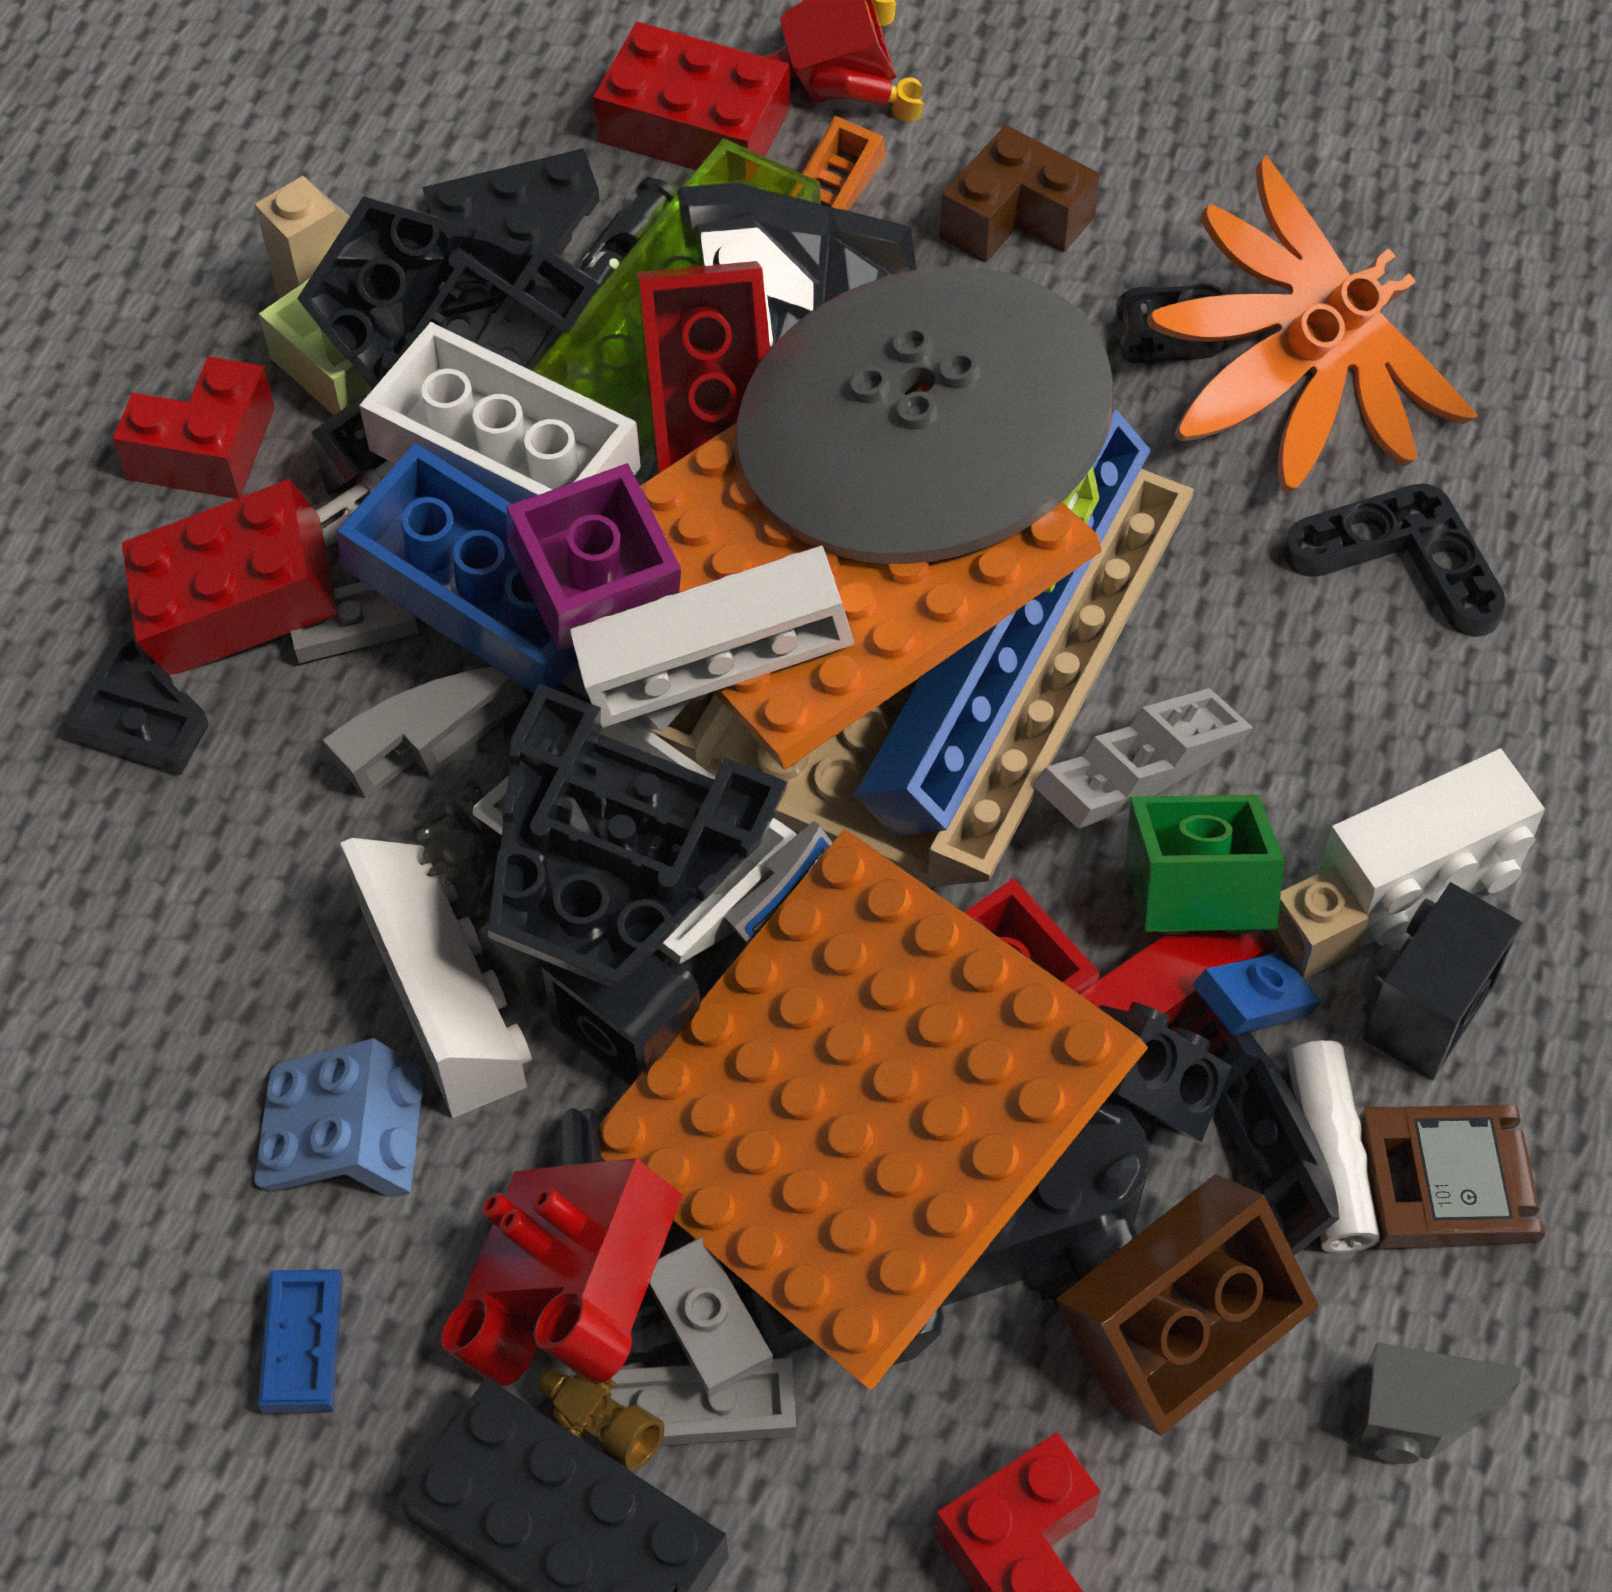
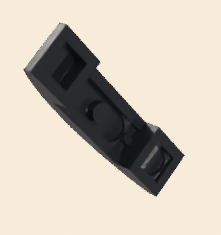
M1209 1008L1186 1030L1208 1039L1211 1042L1208 1052L1232 1066L1217 1106L1295 1256L1340 1219L1336 1190L1330 1170L1316 1136L1298 1102L1256 1039L1249 1031L1236 1035L1230 1034Z

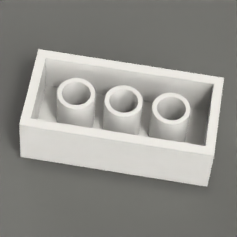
M432 322L429 323L359 405L371 452L396 464L416 442L511 504L626 463L629 464L634 475L641 467L636 421Z

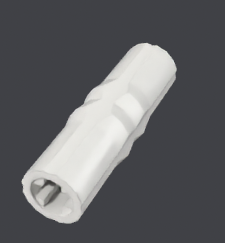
M1323 1040L1298 1045L1292 1048L1286 1057L1293 1095L1311 1126L1324 1154L1339 1205L1340 1219L1319 1235L1321 1248L1330 1253L1360 1251L1370 1248L1380 1241V1234L1368 1177V1157L1361 1141L1362 1125L1354 1106L1343 1046L1338 1042Z

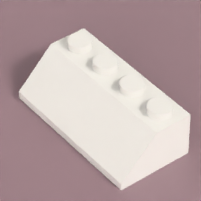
M351 838L341 842L358 904L452 1118L527 1088L522 1064L532 1060L529 1048L518 1024L506 1027L498 1009L507 1006L494 971L491 969L481 973L474 956L482 953V948L469 917L467 916L460 920L456 919L450 904L458 901V895L446 866L441 865L433 868L424 846L359 838Z

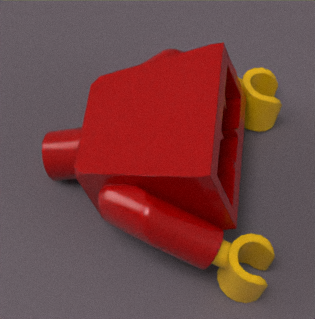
M803 0L782 14L780 22L787 46L764 57L788 63L790 81L799 78L812 101L822 102L828 99L857 100L879 106H885L888 102H892V113L901 121H915L922 115L924 103L920 100L923 92L921 83L912 77L900 80L897 87L893 86L891 80L897 77L881 26H887L894 20L897 5L895 0Z

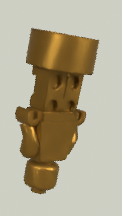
M554 1368L543 1372L539 1378V1391L553 1401V1404L556 1406L553 1410V1418L560 1426L582 1439L581 1436L583 1434L587 1435L590 1432L604 1443V1452L607 1456L630 1471L642 1468L652 1459L662 1442L665 1430L664 1423L640 1405L633 1404L626 1408L609 1398L612 1396L611 1389L618 1387L614 1380L609 1379L603 1383L593 1384L577 1374L575 1377H568L563 1372Z

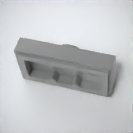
M703 1237L658 1259L648 1288L709 1397L773 1364L771 1351L718 1258L703 1246Z

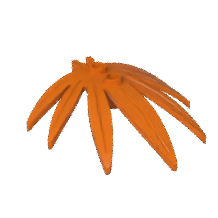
M1265 156L1256 166L1257 187L1266 218L1284 247L1252 225L1213 204H1209L1203 210L1201 222L1212 241L1231 262L1259 280L1286 288L1289 295L1235 294L1205 297L1156 309L1147 318L1148 326L1151 329L1170 337L1190 341L1232 340L1250 336L1273 327L1278 331L1235 359L1201 391L1189 406L1176 428L1175 437L1179 441L1207 437L1242 423L1278 399L1307 371L1312 372L1313 376L1302 390L1289 414L1280 441L1278 480L1280 489L1286 493L1293 492L1303 482L1326 443L1340 404L1348 368L1352 369L1355 373L1358 401L1369 433L1378 446L1399 465H1409L1417 459V453L1404 407L1387 369L1399 386L1419 406L1427 411L1460 424L1469 423L1478 415L1435 367L1379 312L1388 301L1390 302L1399 297L1416 282L1410 273L1400 281L1390 280L1383 286L1380 285L1377 280L1385 273L1384 267L1396 257L1388 248L1366 270L1350 275L1322 231L1268 156Z

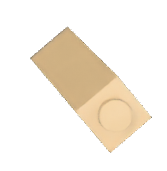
M304 176L299 177L254 204L276 292L280 298L312 276L350 217Z

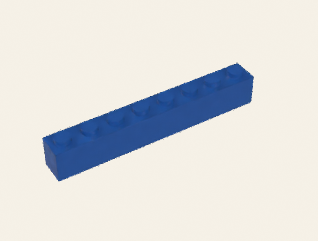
M1116 408L1113 409L1112 422L1104 446L1093 464L1100 499L1087 525L1099 535L1100 544L1151 451ZM1092 559L1058 581L1052 593L1042 592L919 678L854 794L893 836L946 831Z

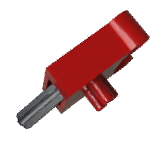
M571 1108L562 1116L563 1166L515 1171L505 1196L497 1193L485 1200L482 1207V1215L493 1225L461 1302L450 1314L443 1327L441 1346L445 1352L484 1379L487 1377L501 1387L512 1384L528 1369L535 1354L536 1343L542 1350L589 1383H603L616 1375L630 1354L632 1345L631 1329L683 1196L682 1193L637 1158L601 1162L599 1116L591 1108L582 1111ZM533 1327H535L534 1335L531 1333Z

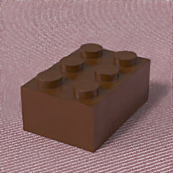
M1216 1174L1056 1299L1112 1406L1118 1412L1159 1436L1163 1435L1319 1307L1265 1196Z

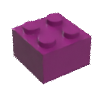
M628 463L507 506V545L558 651L574 646L570 632L572 628L593 622L601 617L611 616L656 601L668 595L677 594L680 591L681 567Z

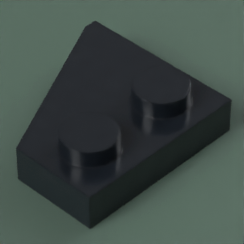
M118 630L63 726L69 739L182 775L209 723L205 711L187 693L180 692L174 686L172 678L157 663L153 665L137 649L134 640L127 633Z

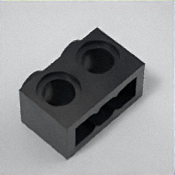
M1131 1002L1128 1011L1100 1005L1099 1009L1139 1036L1148 1047L1109 1097L1129 1109L1135 1118L1154 1128L1202 1142L1232 1066L1208 1052L1211 1045L1208 1039L1182 1028L1173 1027L1172 1030L1167 1028L1170 1017L1159 1010L1136 1002Z

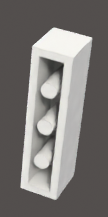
M823 545L801 553L788 555L783 559L737 574L725 576L719 580L674 595L662 597L656 601L611 616L601 617L593 622L570 629L584 686L591 703L601 707L600 723L603 728L855 645Z

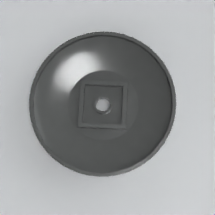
M937 267L913 270L886 276L848 290L825 302L786 331L759 363L743 395L737 421L738 453L746 480L756 500L780 527L797 539L815 548L823 545L825 552L836 556L864 562L911 564L938 561L989 547L1017 534L1052 511L1072 493L1097 460L1106 441L1114 408L1113 379L1108 355L1091 323L1076 307L1045 286L1006 272L983 268ZM917 385L933 386L927 392H913L905 395L907 390Z

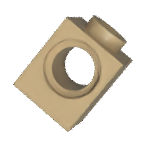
M1331 867L1281 891L1277 929L1268 930L1293 967L1303 979H1306L1357 954L1369 917L1335 868Z

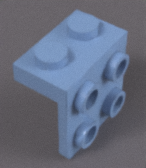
M374 1038L277 1064L270 1072L255 1172L256 1185L268 1192H273L346 1174L388 1197L411 1193L425 1069Z

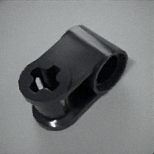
M1205 283L1162 288L1137 287L1124 292L1116 302L1117 317L1124 325V335L1120 341L1122 357L1134 364L1157 363L1161 360L1206 359L1216 356L1225 347L1226 340L1203 342L1170 337L1151 329L1148 326L1147 318L1154 310L1168 305L1227 294L1221 288ZM1143 303L1147 306L1146 314H1142L1141 304ZM1141 338H1146V348L1141 346Z

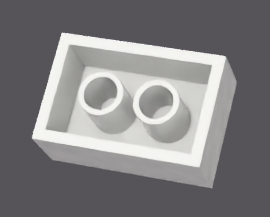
M1500 748L1333 825L1318 873L1334 867L1368 915L1369 920L1360 947L1376 940L1378 945H1386L1406 933L1412 917L1425 898L1436 903L1450 882L1471 894L1484 888L1489 893H1495L1515 882L1522 873L1521 867L1527 852L1535 842L1534 835L1545 808Z

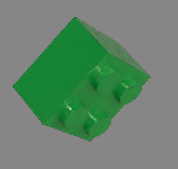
M1259 795L1130 797L1125 865L1145 932L1158 931L1167 935H1181L1188 931L1224 930L1233 934H1246L1253 930L1277 929L1284 858Z

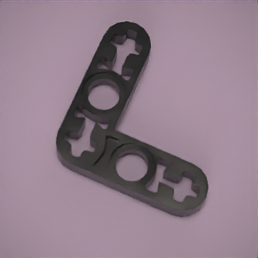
M1424 483L1413 484L1315 514L1295 522L1288 531L1284 549L1285 561L1293 571L1309 577L1323 576L1407 549L1448 622L1455 630L1464 635L1479 637L1486 636L1495 631L1500 624L1505 610L1506 597L1503 589L1451 500L1443 490L1434 485ZM1418 507L1423 513L1433 512L1432 519L1426 520L1421 513L1411 515L1412 508ZM1402 521L1401 528L1399 530L1397 528V522ZM1358 522H1370L1382 530L1383 536L1377 540H1365L1356 536L1351 527ZM1337 530L1338 537L1333 539L1334 532ZM1309 540L1314 547L1324 545L1322 553L1316 554L1311 547L1302 548L1303 541ZM1439 551L1454 552L1462 558L1464 566L1455 570L1444 569L1436 564L1432 555ZM1471 580L1470 585H1469V588H1468V591H1467V589L1465 588L1464 585L1467 584V583ZM1468 594L1476 606L1487 605L1484 614H1480L1476 607H1464Z

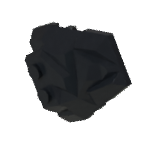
M737 182L685 186L677 190L685 248H697L699 266L758 261L763 267L770 349L799 320L836 296L886 276L917 270L910 226L758 189Z
M363 196L297 299L346 360H350L370 385V391H372L430 322L537 373L562 334L569 333L601 284L549 248L497 235L490 231L473 228L434 215Z
M539 684L511 738L507 793L504 796L503 828L500 851L497 853L488 938L617 990L682 922L761 845L784 796L787 781L727 757L724 758L715 779H712L600 734L601 707Z

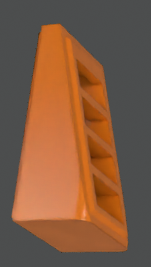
M834 116L789 196L804 200L810 196L831 205L833 208L849 211L886 156L884 136ZM840 151H843L859 159L856 163H853L837 155ZM829 166H833L849 173V176L845 179L826 170ZM822 181L840 189V192L837 196L816 187L817 183Z

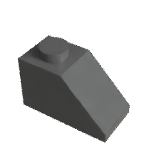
M1376 1342L1365 1369L1357 1446L1375 1449V1455L1378 1458L1391 1463L1412 1464L1418 1462L1419 1457L1430 1459L1507 1405L1520 1383L1521 1368Z

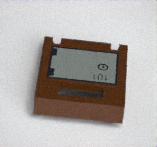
M1517 1106L1365 1107L1358 1118L1362 1125L1361 1141L1368 1157V1177L1380 1234V1241L1377 1242L1378 1248L1498 1246L1537 1243L1545 1237L1541 1220L1520 1219V1217L1535 1216L1540 1208L1524 1133L1520 1130H1506L1516 1128L1521 1122ZM1406 1144L1417 1202H1396L1387 1157L1398 1156Z

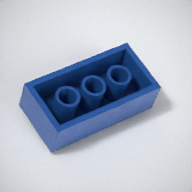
M415 442L337 530L342 568L532 693H535L539 684L556 690L578 663L574 646L560 651L557 650L507 545V506L511 505V503Z

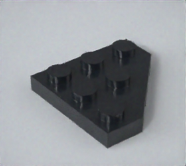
M584 148L422 187L424 200L430 215L490 231L497 235L549 248L558 255L562 254L572 240L571 234L585 215L589 216L600 201L599 189Z

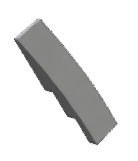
M1207 688L1142 707L1129 727L1095 736L1082 756L1045 767L1034 787L1071 823L1080 829L1128 809L1130 797L1154 796L1174 785L1235 746L1250 734L1253 727L1216 693Z

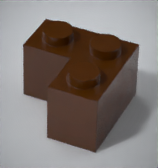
M1005 124L942 193L940 238L984 262H987L1017 228L1065 252L1095 218L1100 173Z

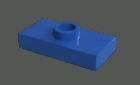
M1282 952L1206 968L1192 984L1201 998L1230 1034L1233 1035L1305 1018L1311 1015L1322 1003L1321 999Z
M340 1269L270 1270L258 1402L262 1413L334 1412L343 1276Z

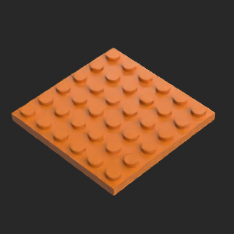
M917 385L907 390L905 395L913 392H927L933 386ZM737 422L640 486L681 567L679 593L719 580L728 575L737 574L783 559L791 554L815 548L797 539L780 527L756 500L746 480L738 453ZM1061 502L1052 511L1017 534L989 547L957 557L910 564H883L853 560L825 552L855 645L713 691V693L773 759L786 770L1102 552L1099 535Z
M844 828L700 1002V1009L664 1055L651 1066L648 1075L642 1072L600 1122L601 1157L605 1161L637 1158L682 1193L683 1196L673 1220L696 1240L703 1237V1246L859 1382L872 1391L1148 1047L1135 1033Z

